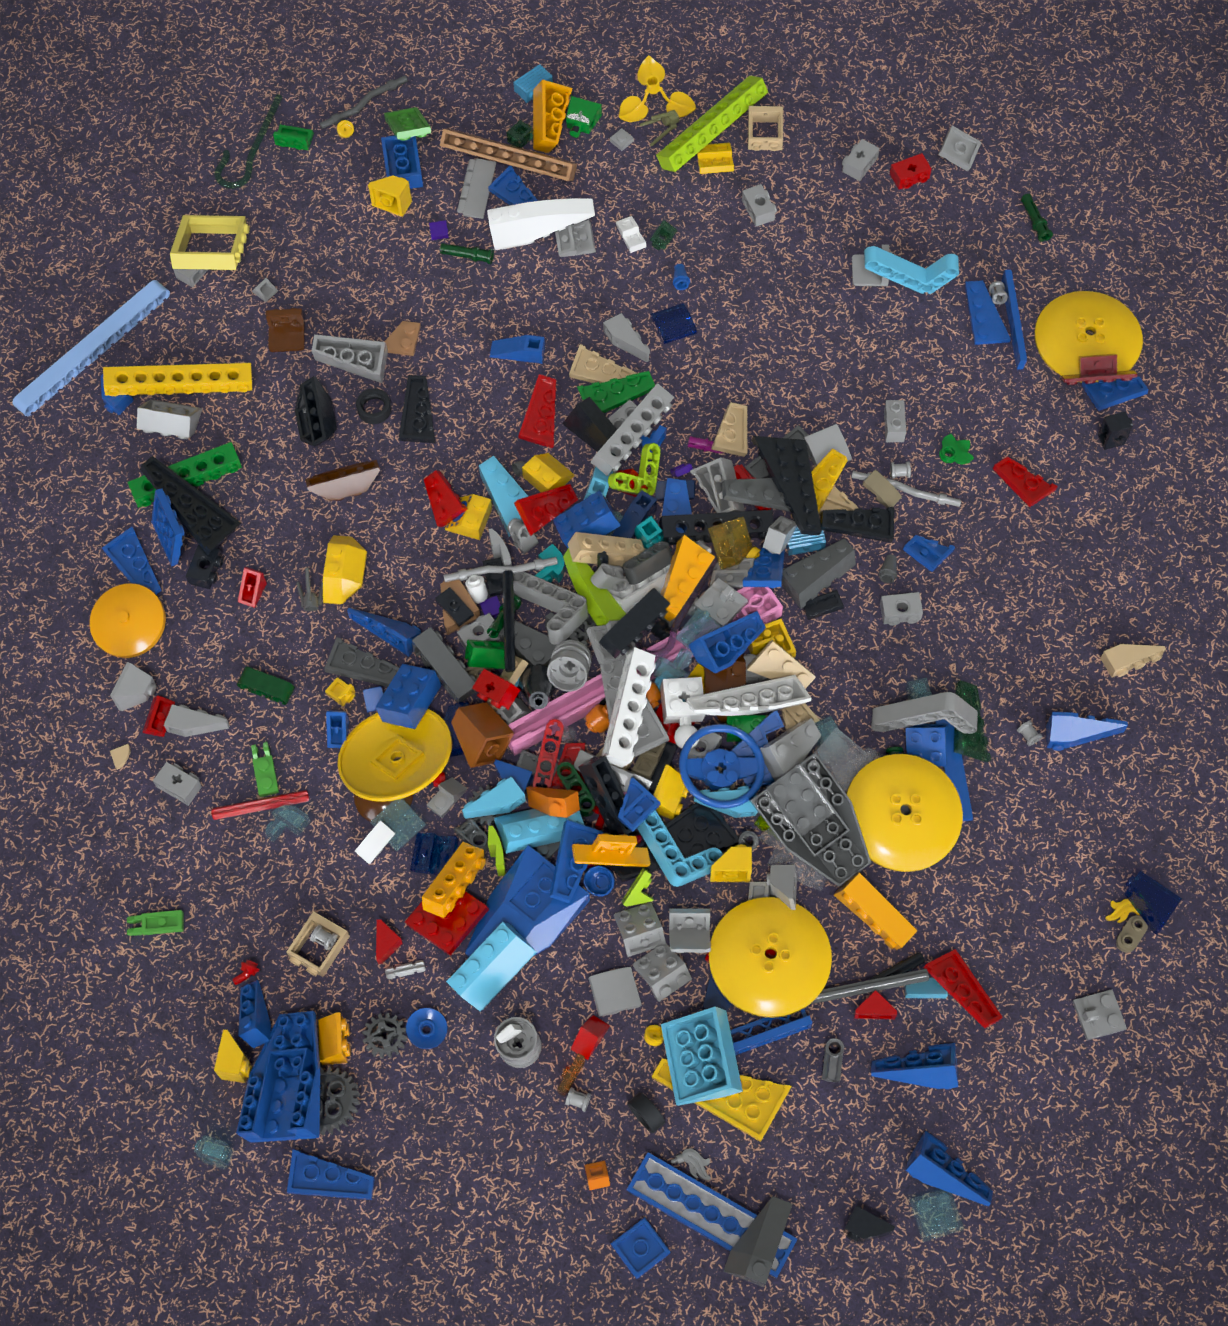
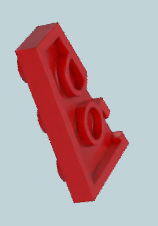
M1009 457L1004 458L993 467V470L1029 507L1053 493L1058 487L1053 483L1050 485L1045 482L1040 475L1037 474L1035 476L1028 472L1025 466Z

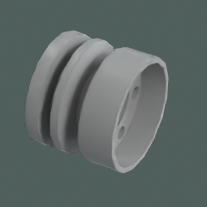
M566 640L557 644L552 652L547 669V676L552 685L568 692L576 691L583 687L587 681L592 663L590 650L585 644L575 640Z
M511 1017L504 1020L497 1027L494 1034V1044L497 1052L509 1066L525 1068L532 1065L539 1058L542 1042L535 1027L528 1020L521 1017ZM509 1024L521 1026L523 1031L506 1042L499 1043L496 1036ZM520 1042L523 1047L519 1049L516 1043Z

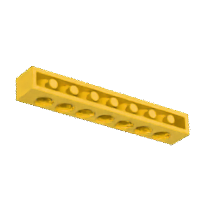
M251 363L103 367L105 396L172 395L174 393L207 394L211 392L228 393L252 390Z

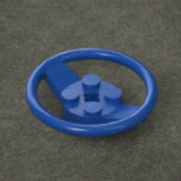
M715 724L699 729L687 739L680 753L679 770L685 787L693 797L708 806L727 809L743 805L756 795L764 780L765 762L758 744L750 735L731 725ZM714 732L730 733L741 738L748 744L755 755V758H737L736 754L732 751L716 749L708 752L704 758L687 759L694 743L701 737ZM717 767H721L723 769L722 774L719 773V770L716 771ZM756 775L754 784L749 791L739 798L728 801L707 797L690 780L691 777L702 782L704 781L711 790L718 791L721 788H729L736 780Z

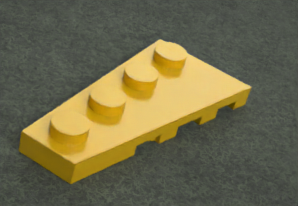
M833 448L811 472L818 512H820L848 461L845 455Z

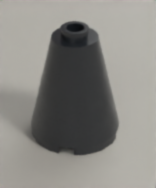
M542 664L526 667L519 678V688L530 706L534 709L546 707L556 690V687L548 679V666Z

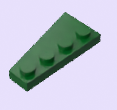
M646 371L627 375L621 379L614 378L607 382H595L588 386L581 385L577 386L582 400L590 397L600 410L606 413L625 404L629 400L632 401L649 393L655 387V383L650 372Z

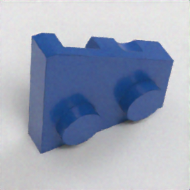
M915 535L904 546L903 550L933 572L954 551L955 547L953 545H949V547L939 545V541L928 540Z
M632 777L618 819L633 832L661 803Z

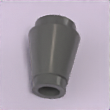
M894 555L886 556L879 571L880 580L884 583H893L897 578V557Z
M745 831L740 835L739 845L743 844L747 847H752V850L758 846L759 840L754 832ZM747 837H753V843H748Z

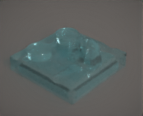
M403 798L394 800L370 822L375 827L381 820L396 834L388 842L396 852L427 825Z
M939 1190L909 1199L922 1242L964 1230L952 1193Z

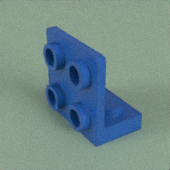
M919 724L906 727L907 754L923 758L936 766H946V734L949 731L948 724Z

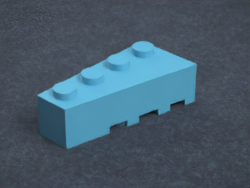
M492 456L479 465L480 476L506 529L508 537H510L511 535L507 527L512 519L518 518L524 524L514 502L528 497V495L499 461Z

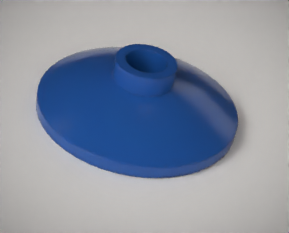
M422 1008L415 1011L409 1017L406 1024V1034L410 1042L416 1047L432 1049L444 1041L447 1034V1022L439 1011L432 1008ZM429 1027L430 1032L426 1034L422 1029Z

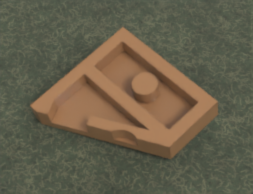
M402 321L384 341L388 353L414 356L421 324Z

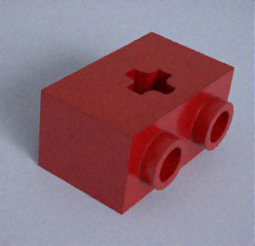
M923 153L891 164L890 176L899 190L902 188L907 189L913 184L924 183L930 179L932 168Z
M483 669L472 687L473 690L478 692L477 697L486 702L488 699L491 700L490 704L498 709L502 706L509 710L520 692V689L512 683L486 669Z

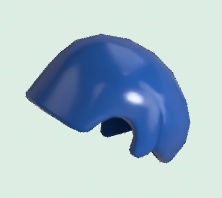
M594 866L589 868L584 874L583 883L590 894L603 897L613 890L615 878L608 868Z

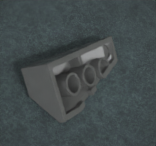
M772 1196L731 1249L723 1272L765 1287L793 1204Z

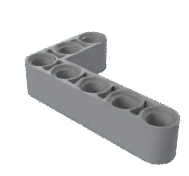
M526 572L513 574L514 595L556 612L547 623L548 639L551 644L557 645L565 641L587 619L588 608L585 597Z
M944 692L874 708L872 710L871 729L878 732H886L945 719L962 733L970 734L977 731L978 712L957 694Z

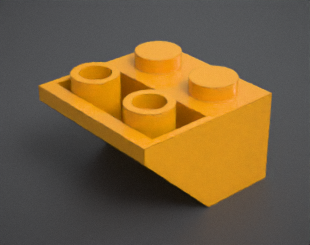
M337 1012L319 1019L320 1062L322 1065L347 1063V1057L351 1056V1049L346 1039V1036H350L349 1023L347 1024L346 1018H343L342 1014Z

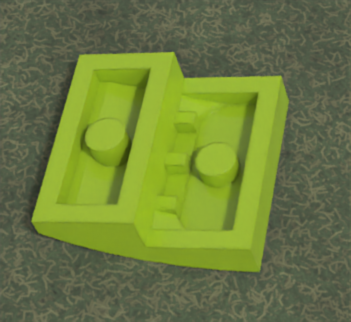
M489 826L488 847L490 857H496L498 876H505L506 866L502 845L494 827Z

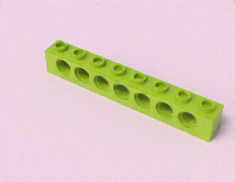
M748 76L656 155L662 169L676 172L749 109V106H753L765 96L768 90L763 78Z

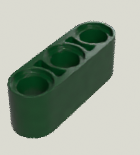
M250 667L244 668L236 684L239 688L243 690L248 689V692L264 695L265 698L277 703L279 701L283 702V705H287L295 689V686L290 682Z
M563 762L557 767V777L563 788L571 790L573 786H580L582 788L578 792L580 814L585 817L594 814L596 806L588 788L571 763ZM565 769L571 771V774L567 777L561 775V772ZM584 802L592 804L590 809H583L581 805Z

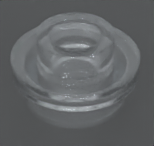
M564 726L561 741L573 743L577 738L575 730L571 726Z

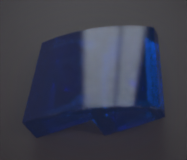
M684 303L651 313V319L664 344L697 334L696 326Z
M417 833L410 871L438 875L457 850L459 839L456 836Z

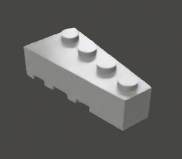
M314 334L312 354L316 361L379 383L383 382L388 355L385 342Z

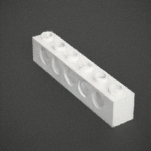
M635 647L627 652L602 752V756L606 755L610 764L621 768L631 763L634 758V752L632 751L639 737L637 731L643 720L641 714L647 704V698L645 697L651 687L650 677L656 666V663H654L656 655ZM632 687L636 689L637 693L632 690ZM623 722L627 724L628 729L624 727ZM619 740L623 743L624 748L620 746Z

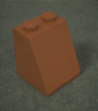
M487 702L459 707L451 722L471 768L492 764L495 762V759L500 761L514 735L512 729Z

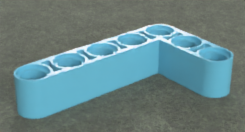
M875 246L867 247L864 250L865 268L921 294H924V292L931 294L959 275V258L955 254H947L925 269Z
M656 810L637 828L671 885L676 887L710 874L711 866L723 855L720 849L713 847L685 859Z

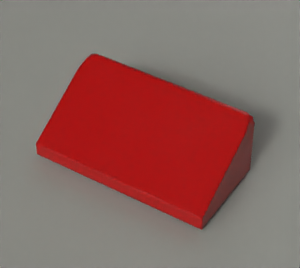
M159 695L154 697L142 733L164 737L166 732L164 723L171 706L175 705V702Z

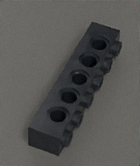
M772 510L661 516L659 527L662 529L660 534L661 542L665 541L669 545H676L678 540L684 535L695 543L696 541L712 543L715 540L730 542L733 539L748 541L752 538L765 540L768 528L774 521ZM750 524H755L758 529L751 528ZM731 525H737L739 530H734ZM713 526H719L721 531L714 530ZM694 527L702 528L703 532H697ZM676 528H682L685 533H678Z

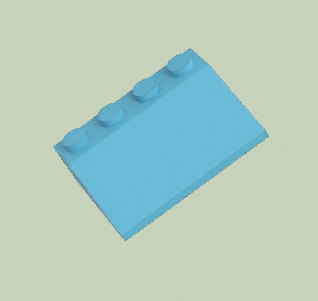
M715 1006L661 1024L677 1106L722 1098L743 1091L726 1010Z

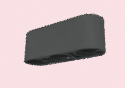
M665 541L658 542L623 564V570L630 585L641 583L671 564L672 554L669 544Z

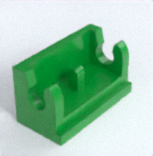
M467 640L465 659H468L467 665L469 667L505 669L504 643Z

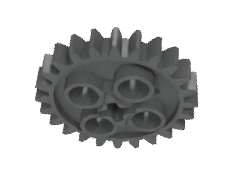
M322 1067L320 1068V1087H322L320 1091V1134L322 1136L325 1135L326 1130L333 1135L334 1128L341 1132L340 1125L342 1124L348 1127L347 1120H354L351 1114L358 1113L357 1108L354 1106L361 1104L356 1099L361 1096L359 1091H355L359 1088L358 1085L353 1083L354 1079L351 1076L348 1077L346 1071L341 1074L339 1068L334 1072L331 1067H328L327 1072ZM341 1087V1092L335 1095V1090ZM339 1108L337 1114L331 1115L333 1109Z

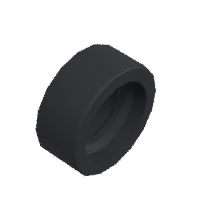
M377 388L367 389L356 400L357 413L365 423L380 424L390 416V398L383 390ZM371 399H379L383 401L384 408L380 412L371 414L364 411L363 405Z
M638 1092L627 1102L631 1112L649 1132L655 1133L665 1124V1119L660 1111L643 1093Z

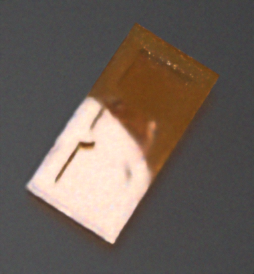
M578 1053L572 1065L564 1069L561 1076L563 1080L557 1088V1092L561 1096L566 1097L584 1066L585 1057Z

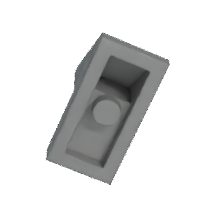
M453 777L438 785L439 791L427 804V807L441 818L447 814L467 790L465 786Z

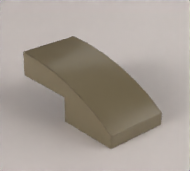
M876 470L863 482V486L877 496L876 500L886 508L894 507L902 498L895 487Z
M666 743L640 754L632 768V772L651 779Z

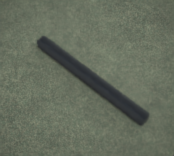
M505 570L503 572L504 666L506 672H514L513 571Z

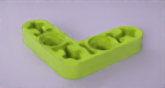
M648 443L643 446L639 476L621 472L612 473L608 478L610 488L638 495L642 490L652 496L656 490L660 460V447L658 444ZM648 465L651 467L650 475L646 471ZM616 478L617 480L623 481V483L618 484V482H616ZM631 480H633L635 483L633 489H631L629 486ZM646 485V487H648V490L641 488V486Z

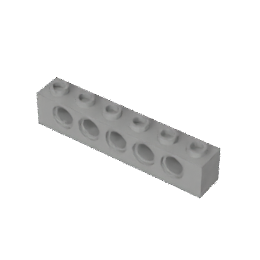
M657 383L596 453L591 463L606 476L612 471L616 473L622 465L620 461L628 459L632 454L630 451L632 447L636 449L643 441L640 438L643 435L646 437L653 429L650 426L652 424L657 425L662 419V412L667 413L673 406L671 401L674 399V396Z

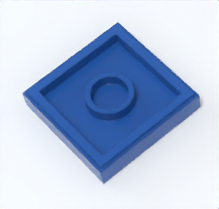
M645 1217L611 1243L613 1249L636 1280L671 1253Z

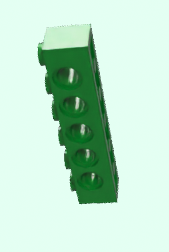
M232 442L167 466L195 487L201 486L209 480H217L224 474L235 473L238 469L242 468ZM145 475L127 482L138 508L147 507L154 502L156 489Z

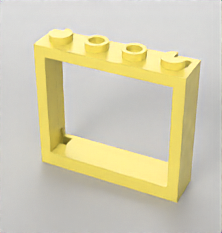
M183 215L170 252L172 268L236 270L238 263L241 262V253L244 252V243L247 241L246 234H249V226L246 224L245 216ZM191 233L236 234L231 253L185 252Z

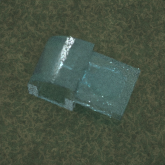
M681 648L673 663L666 658L658 657L655 662V669L651 675L661 681L663 679L687 678L690 674L684 671V668L691 664V657L694 653Z
M284 805L272 811L271 814L275 821H271L267 825L264 833L267 839L274 843L286 828L299 836L311 821L309 816L299 808Z

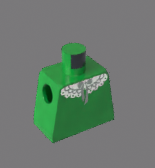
M571 96L566 123L567 128L571 129L570 135L572 137L578 138L581 132L590 134L602 116V104Z

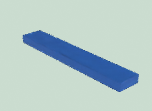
M1005 270L1001 281L1004 283V291L1008 295L1005 304L1016 368L1019 370L1025 367L1027 355L1013 274L1011 270Z
M945 719L935 721V724H948L949 731L946 734L947 765L943 766V771L950 778L959 794L962 804L963 821H972L973 814L957 728Z

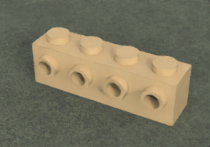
M575 532L568 542L572 561L597 564V554L605 551L609 556V565L623 567L626 561L644 551L642 541L632 538Z

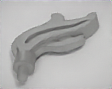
M686 1149L682 1154L675 1156V1159L671 1160L672 1164L676 1162L678 1164L688 1163L689 1171L695 1179H698L699 1176L705 1181L711 1180V1177L707 1175L704 1166L709 1165L710 1159H703L697 1151Z

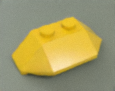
M333 535L328 543L323 573V603L343 604L363 585L367 551L351 536Z

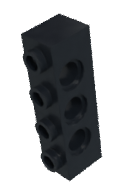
M606 755L593 757L578 766L610 834L627 835L632 832L618 819L625 795Z

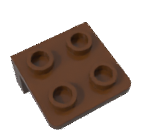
M302 308L266 310V319L269 326V351L304 350L305 320Z

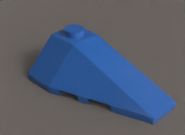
M925 1131L908 1159L906 1171L922 1183L989 1207L993 1191L975 1173L971 1172L968 1174L962 1165L963 1162L959 1158L953 1160L945 1152L948 1147Z

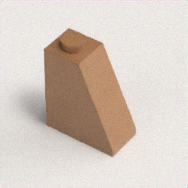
M460 579L449 582L443 581L440 584L441 593L450 587L474 613L471 619L458 627L443 610L445 631L449 635L462 626L475 621L480 616V611Z

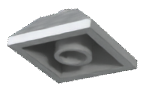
M127 662L110 696L118 710L124 711L148 701L150 695L153 696L155 694L156 683L153 677Z

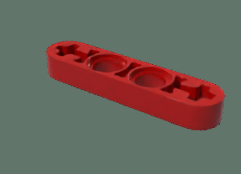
M549 720L545 726L532 787H537L536 783L541 781V777H537L538 773L549 775V779L544 778V784L547 785L546 788L551 786L564 728L560 720ZM554 722L560 727V730L555 731L554 737L558 736L557 741L552 738H546L547 734L551 736L552 730L549 729V726L553 725ZM549 741H552L556 746L555 751L552 753L546 752L544 748L545 744ZM543 761L551 763V769L548 772H543L540 768V764Z

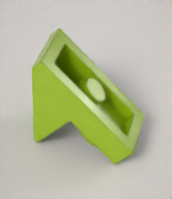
M642 868L621 902L624 906L628 907L654 901L650 895L642 891L652 881L650 878L652 874L645 868Z

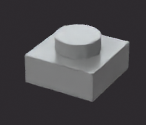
M621 128L610 137V142L623 151L634 142V138Z

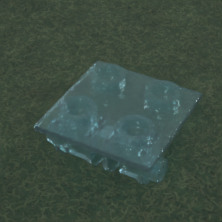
M698 608L675 638L691 651L688 646L690 643L721 628V626L710 618V613L707 611L703 612Z

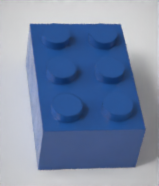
M396 136L381 137L387 177L394 175L409 181L410 189L423 187L416 136L404 141L397 139Z
M600 490L553 519L558 533L567 548H569L568 542L575 532L606 535L621 526L610 503Z
M402 664L375 708L382 722L416 729L442 685L434 670Z

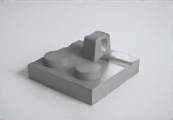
M952 125L938 155L969 171L981 142Z
M718 578L694 603V608L719 627L728 625L746 606L748 599Z
M1113 990L1072 1001L1086 1041L1127 1029Z

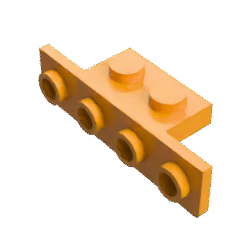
M604 833L598 834L592 845H572L574 862L577 864L649 867L651 864L648 848L635 847L637 844L636 836L625 834L609 835Z

